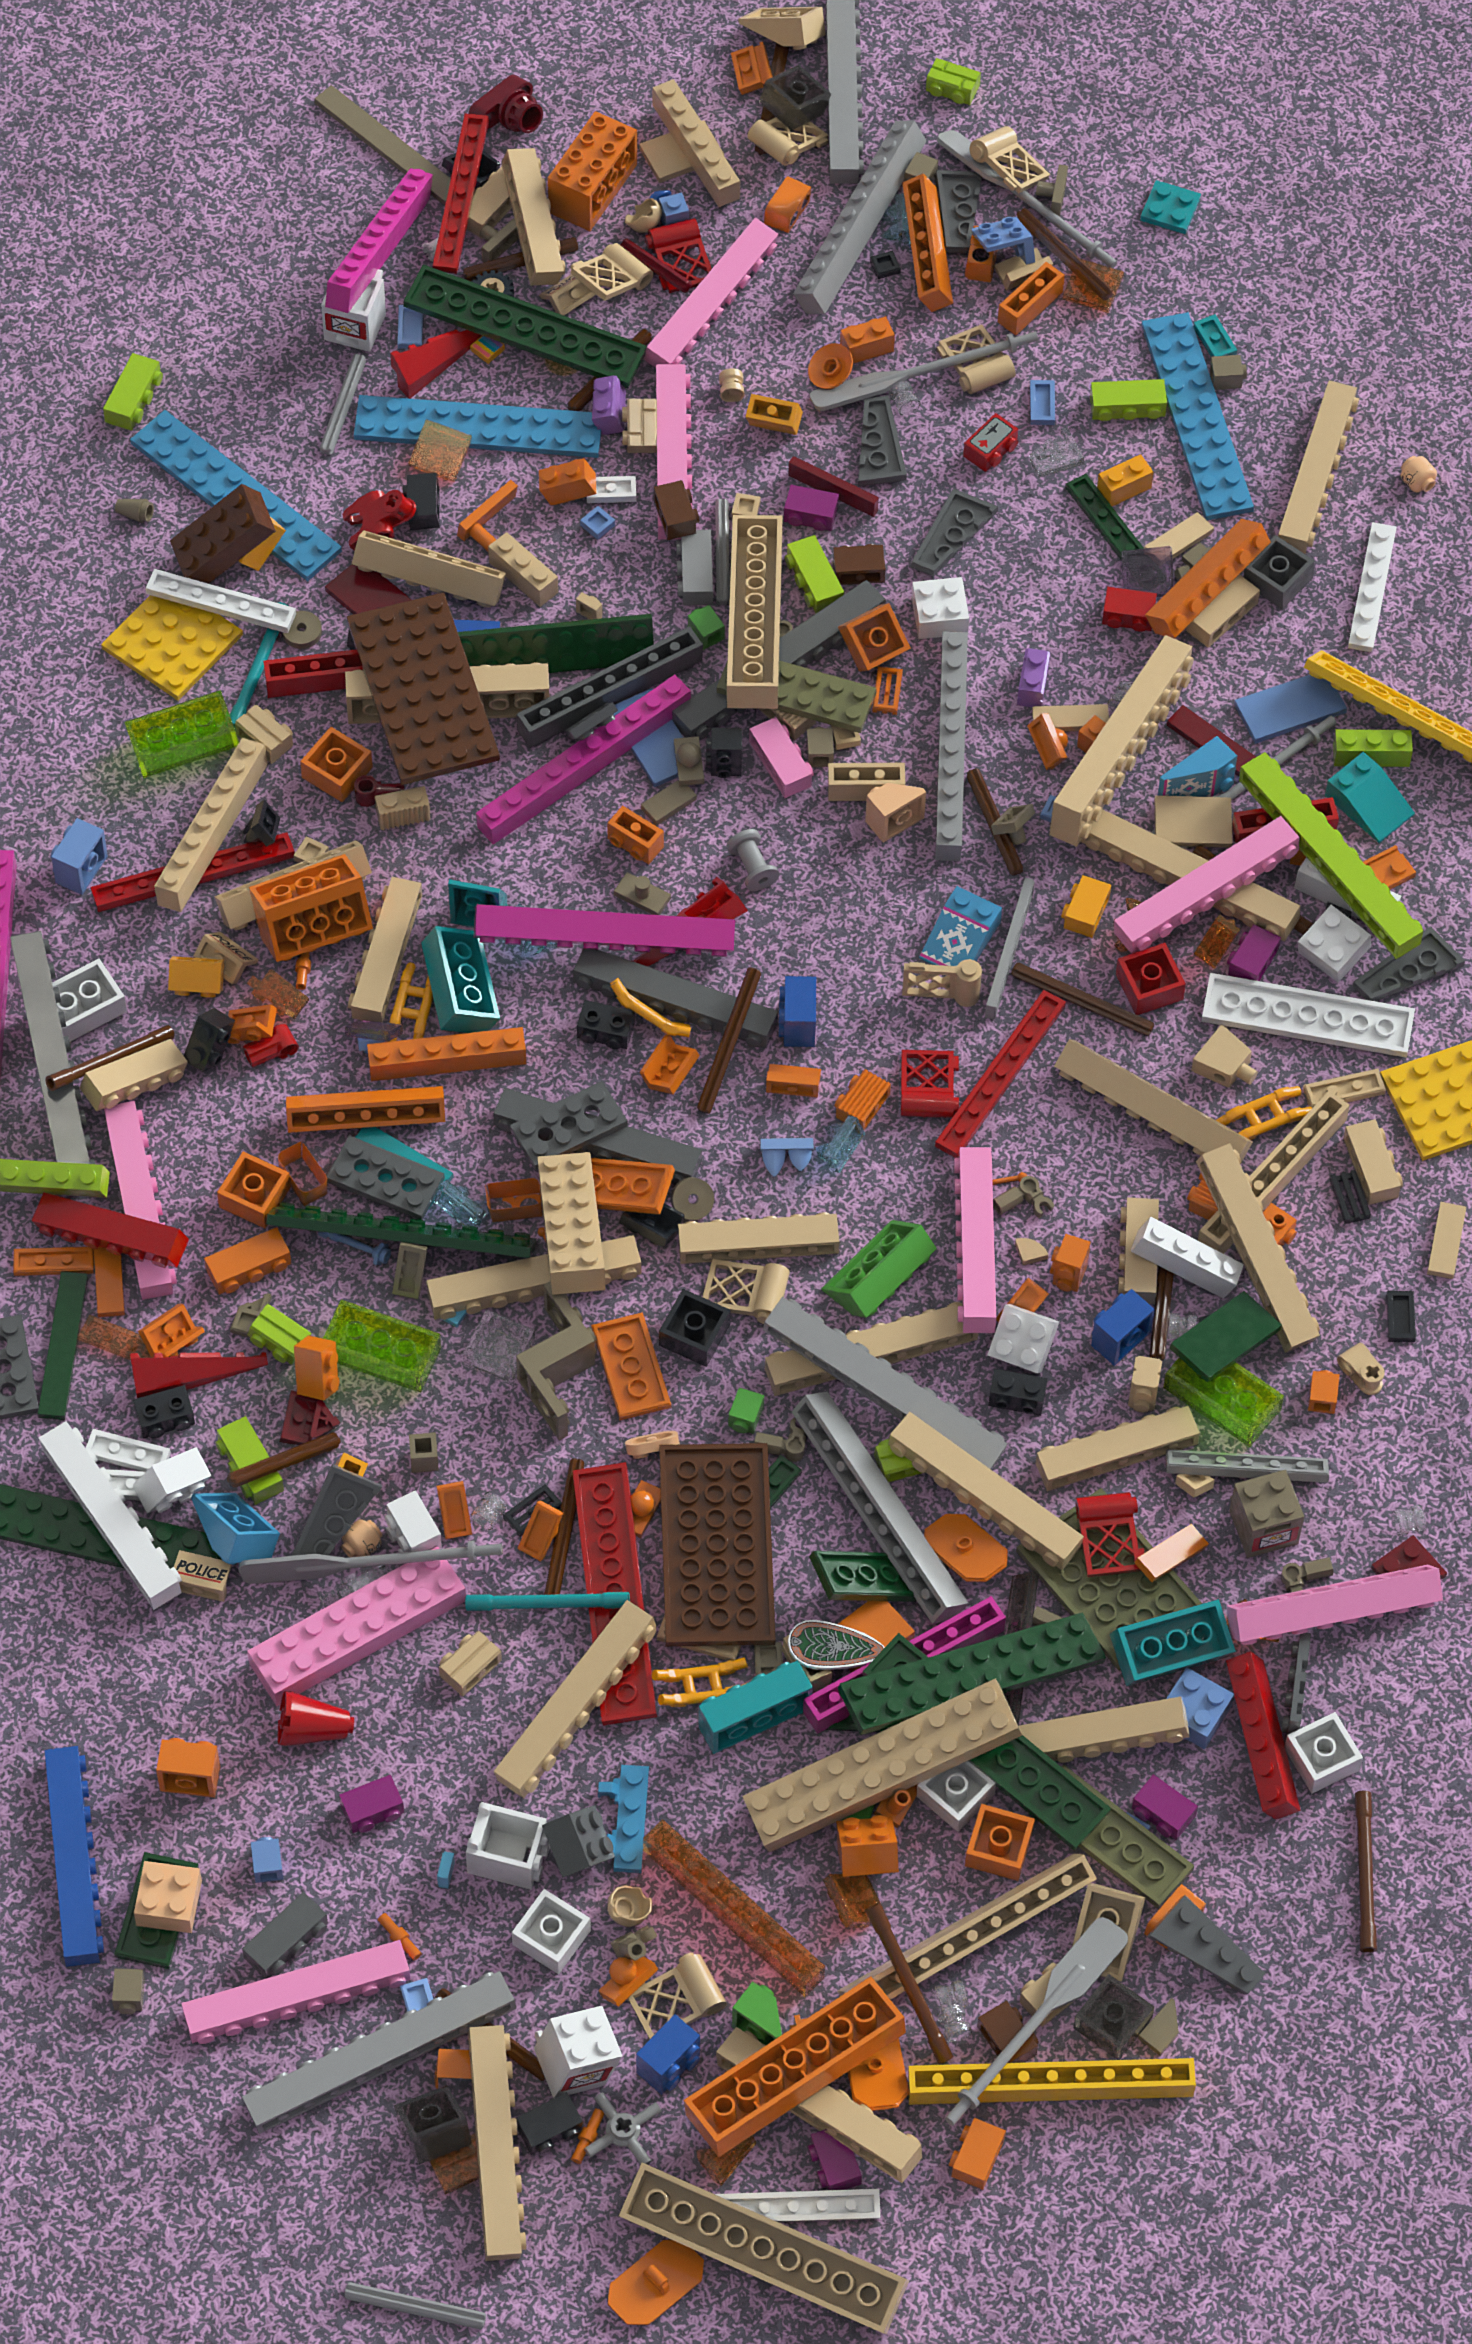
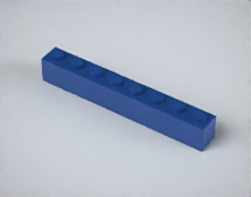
M78 1746L45 1750L64 1960L66 1967L100 1963L99 1953H104L103 1936H97V1927L102 1926L100 1910H95L94 1901L99 1900L98 1884H92V1875L97 1874L95 1858H90L89 1849H94L93 1832H87V1823H92L90 1806L85 1807L84 1798L89 1797L88 1781H82V1772H87L85 1755L79 1754Z

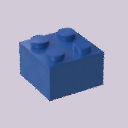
M785 976V986H780L779 1037H784V1047H815L816 977Z
M1132 1289L1125 1295L1120 1294L1107 1311L1102 1310L1094 1318L1091 1346L1115 1366L1151 1333L1155 1309Z
M674 2014L636 2053V2073L661 2095L667 2089L669 2091L673 2090L681 2080L679 2076L686 2069L691 2071L700 2061V2035Z

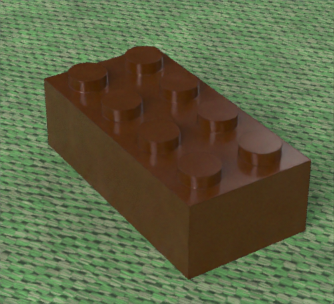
M241 484L173 537L170 542L183 576L209 584L275 533L276 530L261 492Z

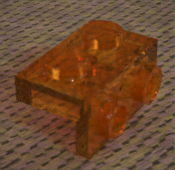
M272 969L268 971L262 981L252 976L247 982L254 989L251 994L262 1002L266 999L277 1008L276 1013L281 1017L287 1014L295 1019L309 1001L305 994Z
M829 1874L825 1877L823 1882L827 1888V1893L833 1900L839 1913V1918L845 1927H869L871 1922L865 1909L881 1902L868 1876L843 1877L842 1874Z

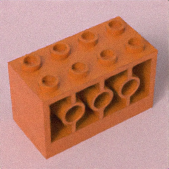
M595 111L548 176V199L551 203L550 214L587 231H591L637 166V129Z
M345 854L249 887L260 937L276 962L290 960L299 954L313 952L322 946L336 944L342 939L358 936L365 933V931L373 929L362 877Z

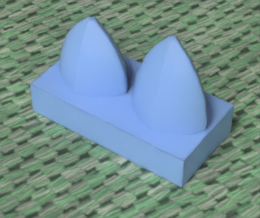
M773 1138L760 1140V1152H762L764 1164L773 1177L781 1170L785 1161L786 1151H788L789 1158L795 1168L802 1171L809 1163L814 1149L813 1138Z

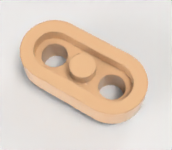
M663 1431L639 1436L625 1442L627 1454L633 1455L635 1459L645 1458L649 1456V1453L659 1451V1445L680 1444L678 1432Z

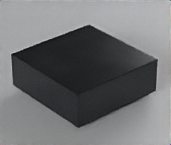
M893 251L870 257L871 265L878 279L901 273V268Z

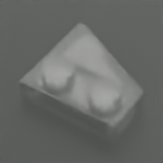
M1066 426L1060 430V435L1054 440L1048 439L1041 448H1037L1030 454V463L1038 478L1084 465V456Z
M388 1565L362 1567L359 1569L361 1574L356 1576L355 1573H352L340 1580L341 1585L324 1593L319 1598L322 1604L326 1606L357 1591L391 1570Z

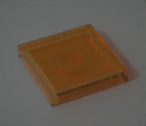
M1081 259L1113 289V296L1107 301L1102 300L1072 272L1063 294V300L1109 313L1124 277V271Z
M426 419L408 465L427 473H437L438 477L455 482L472 441V436Z

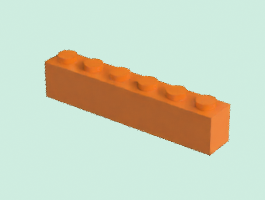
M923 173L902 183L918 298L931 312L953 304L938 191L937 187Z
M1240 519L1145 614L1155 634L1167 635L1175 639L1271 543L1262 523Z
M523 1027L367 1044L371 1081L526 1064Z
M443 1086L286 1097L288 1133L446 1122Z

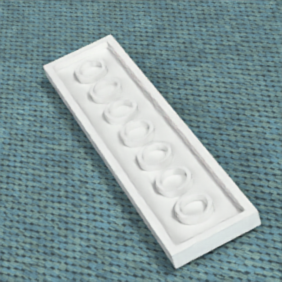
M1210 973L1201 1022L1222 1024L1223 1026L1407 1058L1415 1008Z

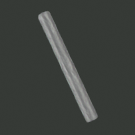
M354 354L320 445V452L322 454H333L366 363L364 355Z
M717 499L715 501L716 603L718 605H728L730 599L729 501L727 499Z
M349 2282L345 2289V2298L352 2301L480 2330L483 2329L486 2322V2314L484 2312Z

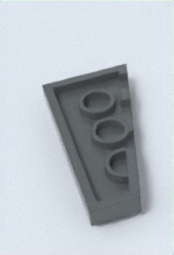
M936 170L935 183L938 191L946 253L969 252L982 176L974 171Z
M889 395L864 399L858 487L906 480L907 473Z
M953 488L913 558L911 568L935 576L998 512V506Z
M1430 926L1423 931L1422 941L1419 946L1398 959H1395L1391 954L1356 979L1353 987L1365 1000L1376 1002L1464 966L1465 960Z
M332 1464L291 1556L307 1554L329 1555L342 1536L351 1528L357 1517L362 1514L369 1502L381 1490L382 1485Z
M1311 1633L1300 1634L1299 1640L1293 1641L1291 1657L1296 1658L1295 1666H1290L1288 1682L1293 1683L1292 1691L1286 1692L1284 1707L1289 1708V1716H1283L1281 1732L1286 1733V1738L1288 1734L1299 1730L1301 1725L1307 1675L1305 1671L1308 1665Z
M1186 1895L1180 1897L1147 1936L1154 1942L1157 1941L1168 1947L1167 1949L1174 1954H1179L1188 1959L1196 1967L1210 1972L1216 1979L1244 1995L1249 1994L1266 1974Z

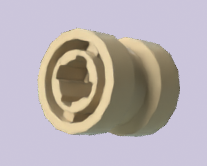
M734 368L723 370L719 374V384L721 385L720 398L725 402H738L744 398L743 373Z

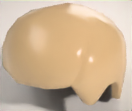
M650 198L646 199L641 205H635L636 213L634 215H626L625 224L636 232L647 233L648 229L655 228L661 219L662 208L660 203Z
M627 1885L617 1887L608 1897L607 1903L610 1917L617 1924L625 1927L641 1924L652 1911V1899L647 1898L640 1887Z

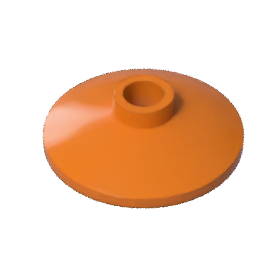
M831 343L821 347L812 356L808 366V375L811 382L816 387L826 390L841 385L848 378L852 370L853 358L851 352L844 345L838 343Z

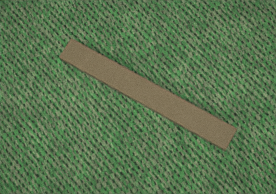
M330 85L314 98L317 106L405 175L410 168L421 169L426 173L433 174L431 195L445 206L451 181L450 177L334 86Z

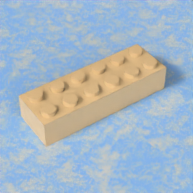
M590 1152L539 1156L538 1174L552 1295L606 1290Z

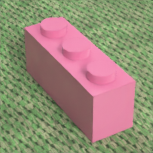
M777 717L749 728V742L784 798L811 787L812 776H814L813 769L808 762H804L799 746L796 743H792L787 727L784 724L781 725Z

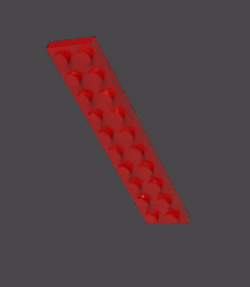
M626 1462L573 1470L587 1594L629 1592L630 1602L645 1611ZM588 1608L592 1643L595 1642L620 1608ZM645 1642L639 1649L640 1652L637 1659L625 1667L620 1681L616 1685H611L606 1692V1698L600 1705L603 1726L657 1717L649 1642Z

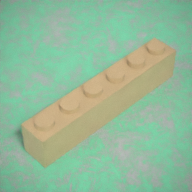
M672 79L653 87L652 106L717 206L721 207L740 199L739 178L675 80Z
M535 148L507 149L502 160V167L530 286L557 285L562 275L565 274V262L560 257V241L556 240L555 236L556 225L555 220L551 219L550 215L551 203L545 194L546 182L541 177L540 158H537Z
M365 530L358 536L352 564L358 566V569L362 571L372 572L373 570L382 573L381 575L385 578L396 579L397 577L406 580L405 582L412 586L424 585L436 593H451L456 599H471L477 601V604L483 607H495L498 603L506 572Z
M355 840L214 896L224 924L229 929L240 930L247 927L248 922L256 920L249 891L250 886L343 854L348 857L358 871L362 881L365 880L366 875L371 874L372 871L363 845Z
M391 877L389 886H384L382 893L384 903L382 907L377 908L375 916L377 925L375 929L370 930L368 939L370 947L369 950H364L362 956V965L364 966L362 972H357L355 979L356 992L350 994L348 1008L352 1011L353 1019L383 1024L421 902L422 883Z
M826 1212L809 1216L794 1214L790 1217L779 1218L767 1216L763 1219L740 1218L734 1221L716 1219L711 1222L698 1223L688 1221L684 1224H678L680 1264L712 1262V1259L733 1261L839 1253L837 1214Z
M1189 1406L1182 1408L1173 1407L1163 1414L1156 1416L1150 1414L1137 1422H1124L1108 1431L1098 1430L1082 1439H1070L1063 1445L1044 1447L1040 1452H1037L1036 1466L1046 1490L1049 1491L1165 1455L1168 1449L1181 1450L1197 1445L1200 1432Z
M1181 1696L1019 1726L1024 1737L1053 1761L1061 1763L1070 1762L1074 1758L1083 1756L1094 1758L1100 1756L1101 1753L1110 1751L1122 1753L1127 1751L1128 1748L1138 1746L1149 1748L1153 1747L1156 1743L1166 1741L1168 1743H1177L1182 1741L1183 1738L1190 1737L1186 1708Z

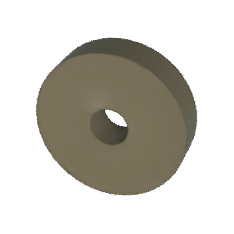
M296 611V616L289 632H282L284 641L294 648H309L320 640L322 625L320 619L315 614L309 611ZM300 628L306 629L305 631H298Z
M688 1177L682 1179L674 1186L671 1193V1204L674 1209L685 1215V1219L698 1220L705 1217L711 1211L714 1204V1193L710 1185L704 1180ZM691 1194H695L697 1197L694 1203H690L688 1200Z

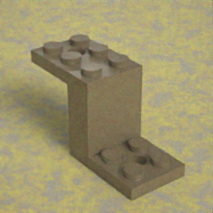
M550 1281L544 1284V1309L560 1332L516 1355L517 1380L557 1439L561 1440L568 1436V1425L570 1422L567 1413H569V1408L562 1398H557L554 1393V1387L595 1365V1354L597 1353L595 1342L597 1339L590 1327L586 1328L581 1322L583 1319L579 1310L576 1307L572 1308L570 1306L567 1294L552 1295Z

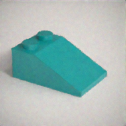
M1365 752L1359 754L1327 781L1325 796L1327 798L1333 797L1335 805L1378 843H1381L1415 815L1413 809L1382 767Z
M449 879L450 923L474 928L475 906L477 904L507 906V894L499 888Z

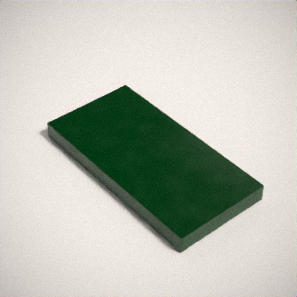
M1243 1291L1174 1340L1169 1349L1208 1383L1279 1332L1282 1324Z
M813 1551L809 1556L829 1600L917 1601L913 1591L909 1590L886 1553Z
M144 1852L114 1956L115 1958L169 1969L180 1932L136 1926L134 1910L144 1861L199 1868L198 1863Z

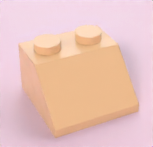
M886 783L881 787L873 788L868 793L866 799L865 822L884 843L924 819L926 791L924 788Z

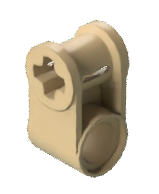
M1357 1343L1337 1357L1340 1368L1363 1393L1375 1395L1381 1391L1383 1386L1382 1380L1385 1374L1384 1368L1363 1343Z

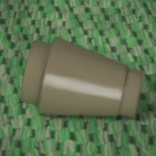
M118 499L115 504V512L137 522L144 523L152 519L154 505L148 499Z

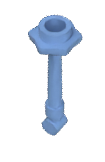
M318 1232L320 1237L325 1239L329 1237L330 1240L335 1242L339 1241L372 1254L373 1264L381 1266L382 1263L386 1264L390 1259L391 1249H388L389 1244L380 1243L374 1248L343 1234Z

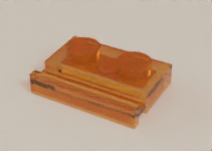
M476 2133L427 2155V2159L445 2195L479 2179Z

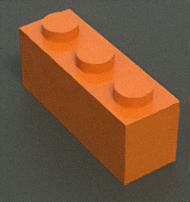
M1045 262L999 304L997 323L1014 335H1017L1063 293L1065 274L1048 262Z
M277 1227L204 1258L206 1271L219 1295L225 1292L232 1293L248 1282H258L264 1275L271 1272H281L288 1265L292 1264L290 1251Z

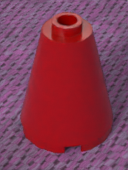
M291 1691L283 1692L279 1709L281 1717L278 1720L277 1742L279 1745L292 1746L346 1739L348 1733H353L354 1717H350L348 1710Z

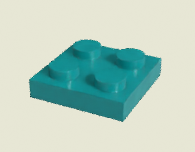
M1156 180L1142 211L1140 221L1186 235L1200 202L1201 193Z

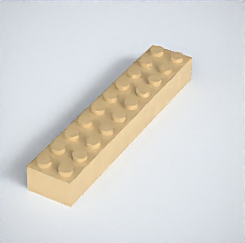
M733 515L727 708L778 709L782 516Z
M1167 635L1164 636L1054 800L1049 835L1076 847L1082 838L1086 839L1088 837L1092 823L1094 821L1098 822L1104 805L1110 804L1116 787L1120 788L1122 786L1127 770L1131 771L1133 769L1137 755L1143 754L1147 746V740L1149 737L1153 738L1155 736L1159 722L1165 721L1169 713V707L1171 704L1175 705L1177 703L1181 689L1187 688L1191 679L1189 670L1194 661V658L1191 657L1193 646Z
M995 1678L742 1797L764 1847L769 1852H772L887 1799L899 1790H906L1022 1736V1733Z
M641 2163L619 2214L620 2217L883 2334H887L909 2283L908 2279L645 2163Z

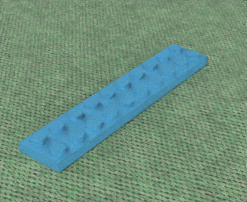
M1189 312L1142 321V330L1158 378L1165 381L1167 405L1205 519L1213 520L1253 512L1254 505Z
M359 395L354 440L599 458L601 430L597 429L593 423L592 412Z
M162 411L130 439L131 444L211 507L241 484L261 492L270 517L286 530L271 554L307 582L342 552V546L168 411Z

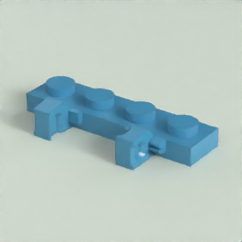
M621 1765L620 1778H614L613 1782H599L598 1798L609 1796L611 1799H615L614 1804L618 1805L617 1829L612 1830V1835L606 1834L613 1844L615 1855L614 1872L642 1873L649 1766Z

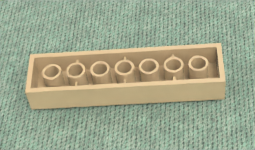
M548 663L470 667L487 719L517 717V713L550 697ZM354 670L345 672L348 724L381 723L364 671Z

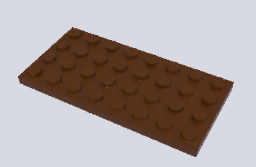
M444 592L347 616V623L401 785L500 760V754Z
M768 1443L659 1445L665 1647L775 1645Z

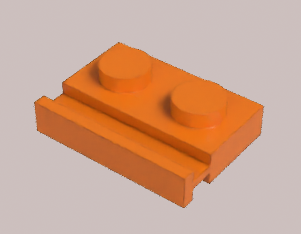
M763 41L759 42L760 45L753 47L751 45L731 53L738 88L742 95L763 88L767 83L774 84Z
M1396 845L1363 861L1365 865H1369L1372 868L1376 878L1381 883L1386 884L1389 889L1416 876V871L1405 856L1400 854Z

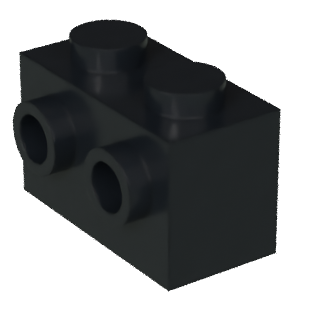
M437 473L407 475V485H403V495L405 498L413 500L416 504V512L408 521L410 530L440 528V486Z
M712 728L711 738H706V767H711V776L719 778L741 776L742 728Z
M584 1000L577 1023V1038L588 1044L596 1042L605 1044L611 1049H627L635 1025V1012Z
M216 1008L199 1015L184 1053L188 1063L202 1072L212 1067H217L222 1060L235 1020Z
M995 1369L988 1406L1041 1416L1048 1378Z
M185 1385L133 1400L134 1411L143 1439L148 1437L152 1439L159 1438L165 1432L172 1430L183 1431L195 1424L194 1413Z
M567 2092L516 2117L517 2130L531 2155L536 2152L544 2154L554 2148V2143L562 2139L569 2141L580 2134L579 2130L582 2129L583 2124Z

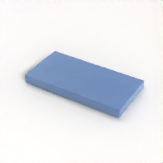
M1311 675L1236 699L1234 702L1254 744L1324 721L1329 716L1336 717L1347 713V707L1338 690L1331 686V682L1324 678L1317 679Z
M651 688L615 704L618 711L614 713V716L653 689ZM670 720L639 741L631 749L654 787L678 777L674 739L683 738L673 720Z

